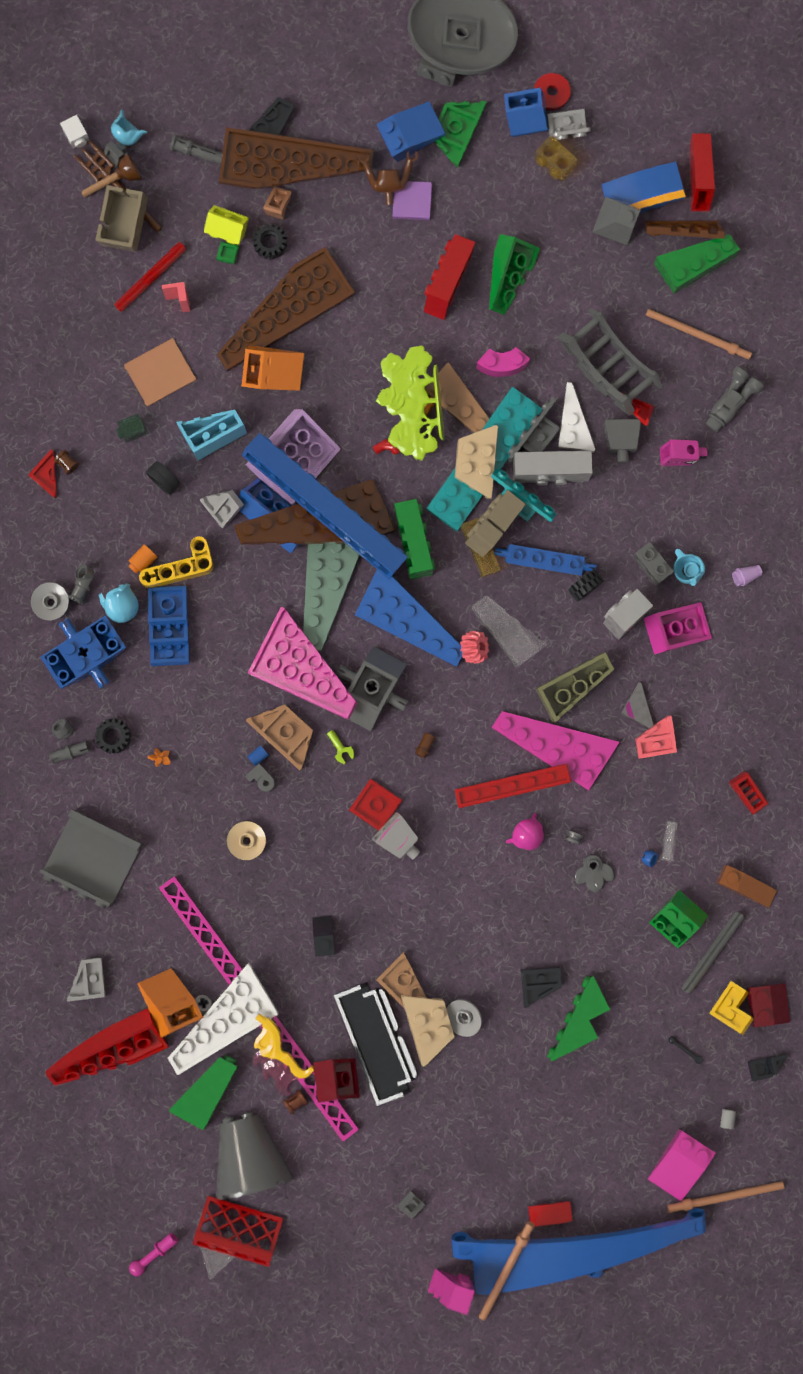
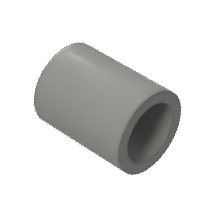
M722 1109L720 1127L734 1129L736 1111Z

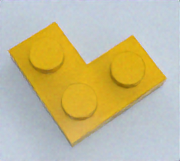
M730 981L710 1011V1014L741 1035H744L753 1018L738 1008L748 995V992Z

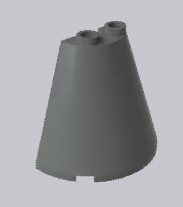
M253 1112L241 1114V1119L234 1120L233 1116L222 1119L223 1123H220L217 1199H225L226 1196L235 1198L277 1187L278 1183L282 1182V1184L293 1180L292 1173L258 1114L253 1115Z

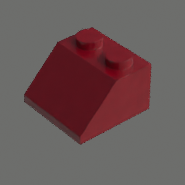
M786 983L747 987L749 1012L753 1018L751 1022L752 1027L772 1026L790 1022Z
M355 1058L332 1059L313 1063L318 1102L360 1098Z

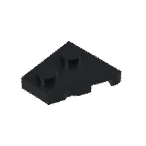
M560 966L521 969L524 1008H528L532 1003L543 999L549 993L562 987Z

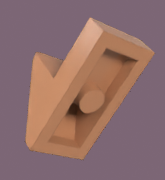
M274 186L263 208L265 214L284 220L286 206L291 198L292 191Z

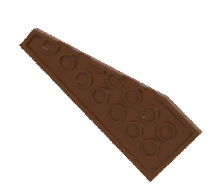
M226 127L219 184L249 189H262L365 172L363 163L358 160V154L360 153L362 160H366L368 153L369 163L372 168L374 150Z
M326 247L293 265L288 274L279 281L275 289L254 310L250 318L241 325L238 332L217 353V357L227 372L244 362L245 349L248 345L267 348L355 295V292Z
M373 479L332 492L335 497L342 499L347 507L356 511L366 523L372 524L381 535H387L396 530ZM300 504L234 526L241 545L265 543H345Z

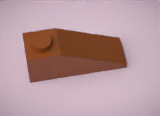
M728 865L723 866L716 884L768 908L777 891Z

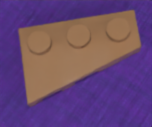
M404 952L376 979L403 1008L404 1005L401 998L403 994L412 997H426Z

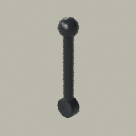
M669 1037L668 1042L670 1044H675L695 1059L697 1064L703 1062L702 1057L694 1055L678 1043L675 1037Z

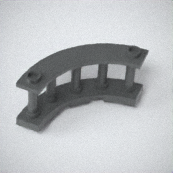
M590 308L588 311L593 318L574 336H569L563 332L558 338L569 356L573 354L577 359V367L605 397L609 395L614 399L615 402L613 404L630 416L635 411L632 406V400L650 384L659 389L663 387L659 380L660 375L655 370H650L631 354L606 322V316L601 311ZM597 325L604 336L588 350L582 352L578 346V341ZM609 341L618 352L599 369H595L589 362V358ZM623 357L632 367L616 382L609 383L603 374ZM637 372L645 378L628 395H623L618 391Z

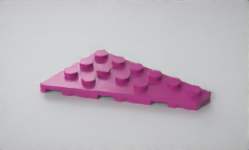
M280 607L248 674L349 720L357 705L356 700L287 610Z

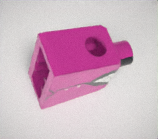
M669 440L660 447L661 466L692 465L699 459L707 458V448L699 447L698 441Z

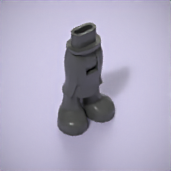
M736 366L733 369L732 383L715 403L711 414L708 415L709 419L705 423L707 427L716 433L734 418L740 407L746 403L748 397L754 393H760L764 389L761 382L755 378H750L739 394L737 392L738 389L749 377L747 372Z

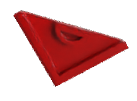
M635 398L632 400V406L635 410L633 414L647 426L654 406Z
M51 449L28 476L51 496L56 498L54 451Z

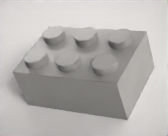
M638 589L634 592L630 590L622 597L618 604H614L604 616L606 620L603 624L619 640L648 613L653 605Z

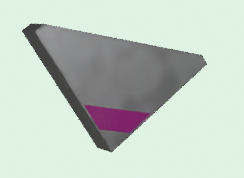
M639 682L621 714L649 729L654 725L642 684Z

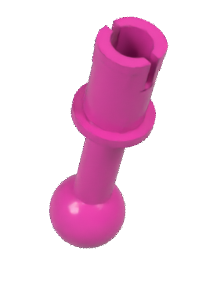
M170 1233L159 1243L156 1242L154 1244L155 1249L143 1259L135 1260L130 1264V1273L133 1276L142 1275L145 1271V1266L159 1255L165 1256L166 1252L178 1243L177 1237Z

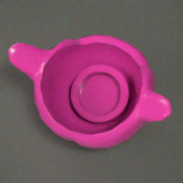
M536 813L533 814L532 819H525L519 822L513 831L512 838L506 840V843H512L520 849L529 851L538 848L544 840L542 824L536 819Z

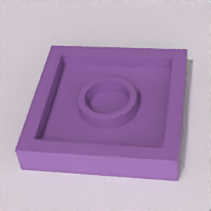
M408 181L404 190L394 193L393 219L430 220L432 182Z

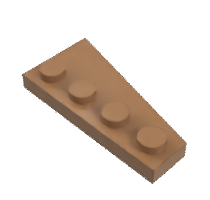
M448 362L439 372L442 407L471 432H479L483 429L489 418ZM431 382L427 385L425 391L433 398H435L434 382Z

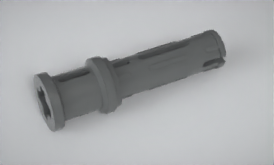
M174 134L170 144V151L176 150L185 153V156L193 155L221 165L222 153L194 144L193 140H185Z

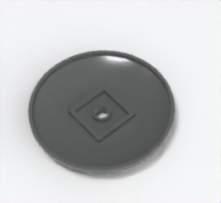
M416 0L410 9L407 21L410 40L418 53L434 66L457 74H482L498 68L512 55L518 37L515 18L502 0ZM457 33H463L465 36H459Z

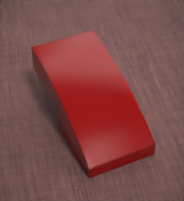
M570 1201L528 1206L529 1220L534 1226L572 1222Z

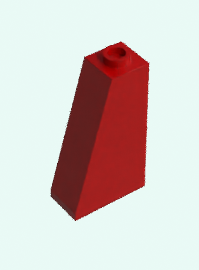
M698 133L692 134L691 211L710 212L715 190L711 134Z

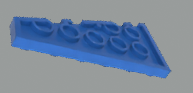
M376 570L355 615L457 667L462 658V651L460 650L461 644L394 576L388 579L380 571Z

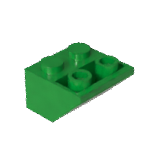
M678 890L649 923L674 946L679 948L700 929L708 915Z

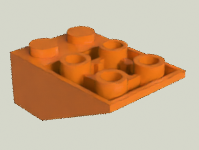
M248 345L245 349L242 387L300 391L304 353Z
M172 969L137 983L161 1037L203 1018L195 999Z

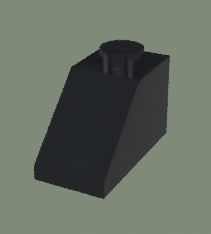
M332 916L313 917L315 957L335 955Z

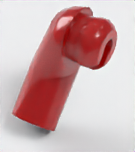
M388 439L372 446L376 455L384 450H391L393 454L400 453L398 448L388 442Z

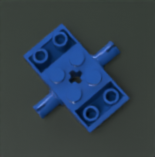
M106 615L80 632H77L69 618L65 619L64 621L68 627H66L63 621L59 623V626L67 636V640L40 658L60 689L78 683L89 675H92L99 689L105 687L101 679L106 685L110 681L101 668L113 661L126 649V646ZM83 650L87 651V657L80 656Z

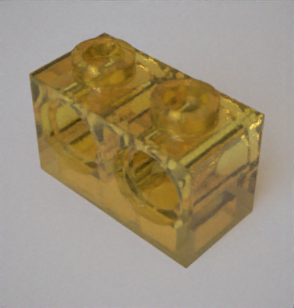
M552 136L535 152L537 164L541 167L545 166L549 170L550 175L556 180L563 181L575 169L578 163V159ZM549 151V152H551L553 155H552V156H546V155H544V152ZM564 164L566 168L561 169L557 165Z

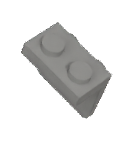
M584 109L547 114L549 137L554 136V140L567 139L568 134H572L573 137L587 136L586 132L591 131L590 127L586 128Z

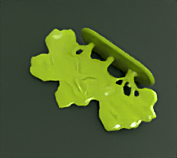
M423 346L410 347L405 359H401L400 356L389 353L386 358H383L381 361L382 373L391 383V386L381 390L376 402L381 406H386L387 411L391 415H399L401 417L400 422L392 428L388 442L398 448L405 456L413 455L416 460L420 459L422 461L426 453L434 452L438 447L436 439L431 436V431L435 425L438 426L440 439L444 440V424L437 364L434 365V377H430L426 371L432 361V356L424 351ZM424 375L425 379H419L418 376ZM431 382H434L435 398H429L425 391V386ZM436 403L437 418L430 420L424 413V407L426 404ZM425 424H429V426H426L428 430L420 433V428Z

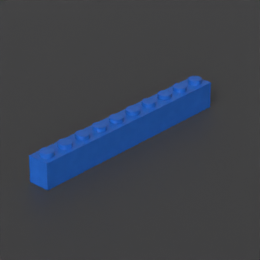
M259 433L245 448L242 456L388 579L392 577L406 560L407 556L403 550L391 544L386 536L378 533L372 524L366 523L356 511L347 507L342 499L335 497L328 487L321 485L312 474L304 471L298 462L291 460L285 451L272 444V441L267 436Z

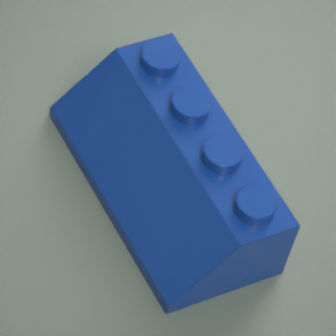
M259 478L242 489L238 496L244 504L240 512L250 520L293 506ZM285 543L280 545L291 554L301 544Z

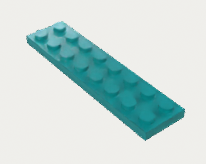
M514 387L510 388L482 429L484 430L495 425L498 426L494 471L502 468L510 456L508 454L509 450L513 445L517 446L519 444L521 434L524 430L528 431L533 418L542 411L541 407ZM454 468L426 510L455 531H458L482 494L476 490L474 491L464 482L462 483L457 480Z

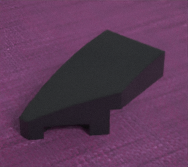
M787 1054L748 1061L751 1080L758 1081L777 1075L781 1064L787 1058Z

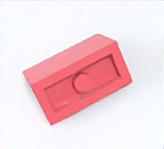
M184 282L162 285L166 300L179 298L182 311H190L188 293Z

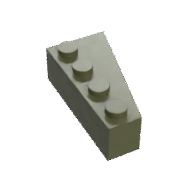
M603 652L536 687L535 690L552 722H557L561 716L608 676L614 668L606 652Z

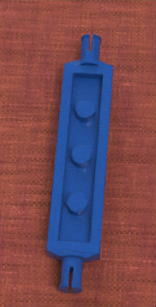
M509 544L507 549L495 547V551L502 553L494 552V555L505 557L506 563L580 576L584 570H593L589 567L596 568L597 564L586 563L585 557L512 544Z

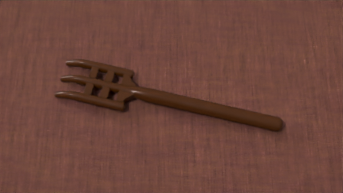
M89 141V144L97 154L93 157L88 151L81 148L90 160L86 164L77 155H74V157L96 182H99L101 178L111 175V168H114L115 164L92 141ZM101 156L103 159L98 162L97 159ZM107 163L108 166L104 169L102 166ZM94 164L95 167L91 170L89 167ZM100 170L101 173L96 175L95 173ZM118 180L111 183L112 186L123 188L126 191V188ZM146 210L144 219L155 231H160L162 226Z

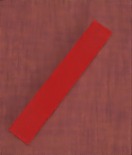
M566 763L454 789L458 808H463L571 783V778Z

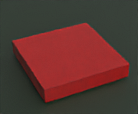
M370 779L349 811L379 831L391 818L402 802V799Z

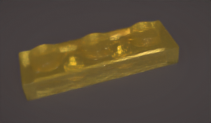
M479 518L461 524L460 527L466 541L469 538L466 535L476 525ZM470 548L482 578L501 570L492 549L484 557H481Z

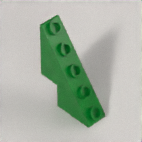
M586 976L581 985L584 989L581 995L577 993L573 1001L575 1007L572 1012L569 1011L564 1019V1022H566L564 1030H559L555 1038L558 1042L555 1048L551 1047L547 1054L551 1062L598 1038L589 1020L609 1011L610 1008L594 976Z

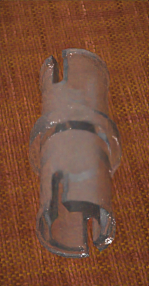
M667 821L665 823V835L662 838L663 851L661 860L673 862L675 845H677L676 833L678 823Z

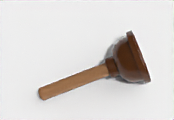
M128 152L119 161V168L115 170V173L82 190V195L87 197L118 179L122 180L125 178L128 181L138 179L140 181L142 177Z

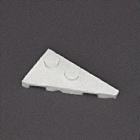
M567 382L558 448L591 451L594 453L595 447L572 383Z

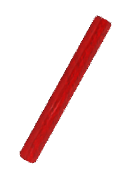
M178 242L114 304L120 312L124 311L186 251V247L181 242Z

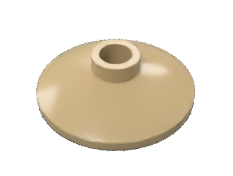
M249 821L240 822L233 826L227 837V845L230 852L241 860H252L258 857L263 852L266 844V837L262 828ZM246 837L250 838L251 840L250 844L245 845L243 843V840Z

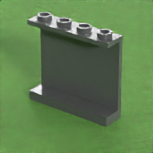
M71 809L68 815L70 818L47 864L39 873L44 875L43 879L51 883L54 880L60 882V887L67 891H71V889L78 891L77 895L83 899L88 900L90 897L96 900L94 904L104 909L106 906L111 907L143 844Z

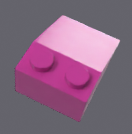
M701 602L659 612L644 618L654 655L712 639Z
M679 1129L648 1177V1180L682 1201L705 1171L715 1152Z

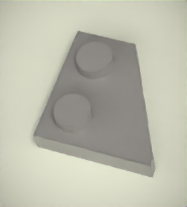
M233 490L205 496L200 499L201 503L221 528L226 527L244 506Z
M102 958L81 960L67 1002L106 997Z

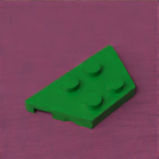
M469 101L461 103L446 102L439 121L446 135L434 142L456 167L459 166L485 109L486 101H481L480 103H469Z

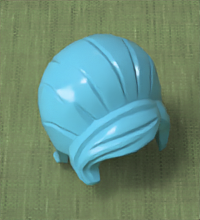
M130 584L119 585L118 588L107 593L106 599L102 593L99 594L100 603L111 621L125 623L136 616L139 603L135 594L130 589Z

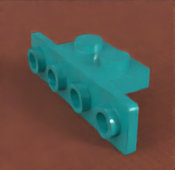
M496 469L492 473L491 478L505 487L501 493L502 495L509 490L526 504L519 512V516L528 522L536 511L549 522L554 520L557 515L554 509L539 501L535 494L526 491L521 483L514 482L503 470Z

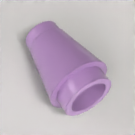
M759 565L737 568L732 573L733 581L737 586H745L759 576H762V569Z

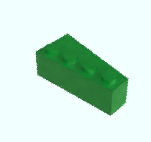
M729 234L725 235L724 239H712L657 256L654 265L673 294L737 257L740 249Z
M417 499L394 503L402 546L407 556L406 564L410 580L432 576L435 564L429 554L431 551L430 541H426L425 533H427L426 523L422 522L420 516L423 515L422 505L417 503Z

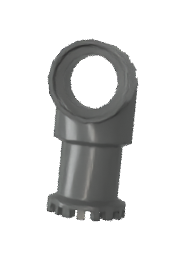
M82 564L75 572L76 581L74 584L76 586L68 598L72 601H77L80 605L84 604L87 591L91 590L89 584L94 577L92 568Z

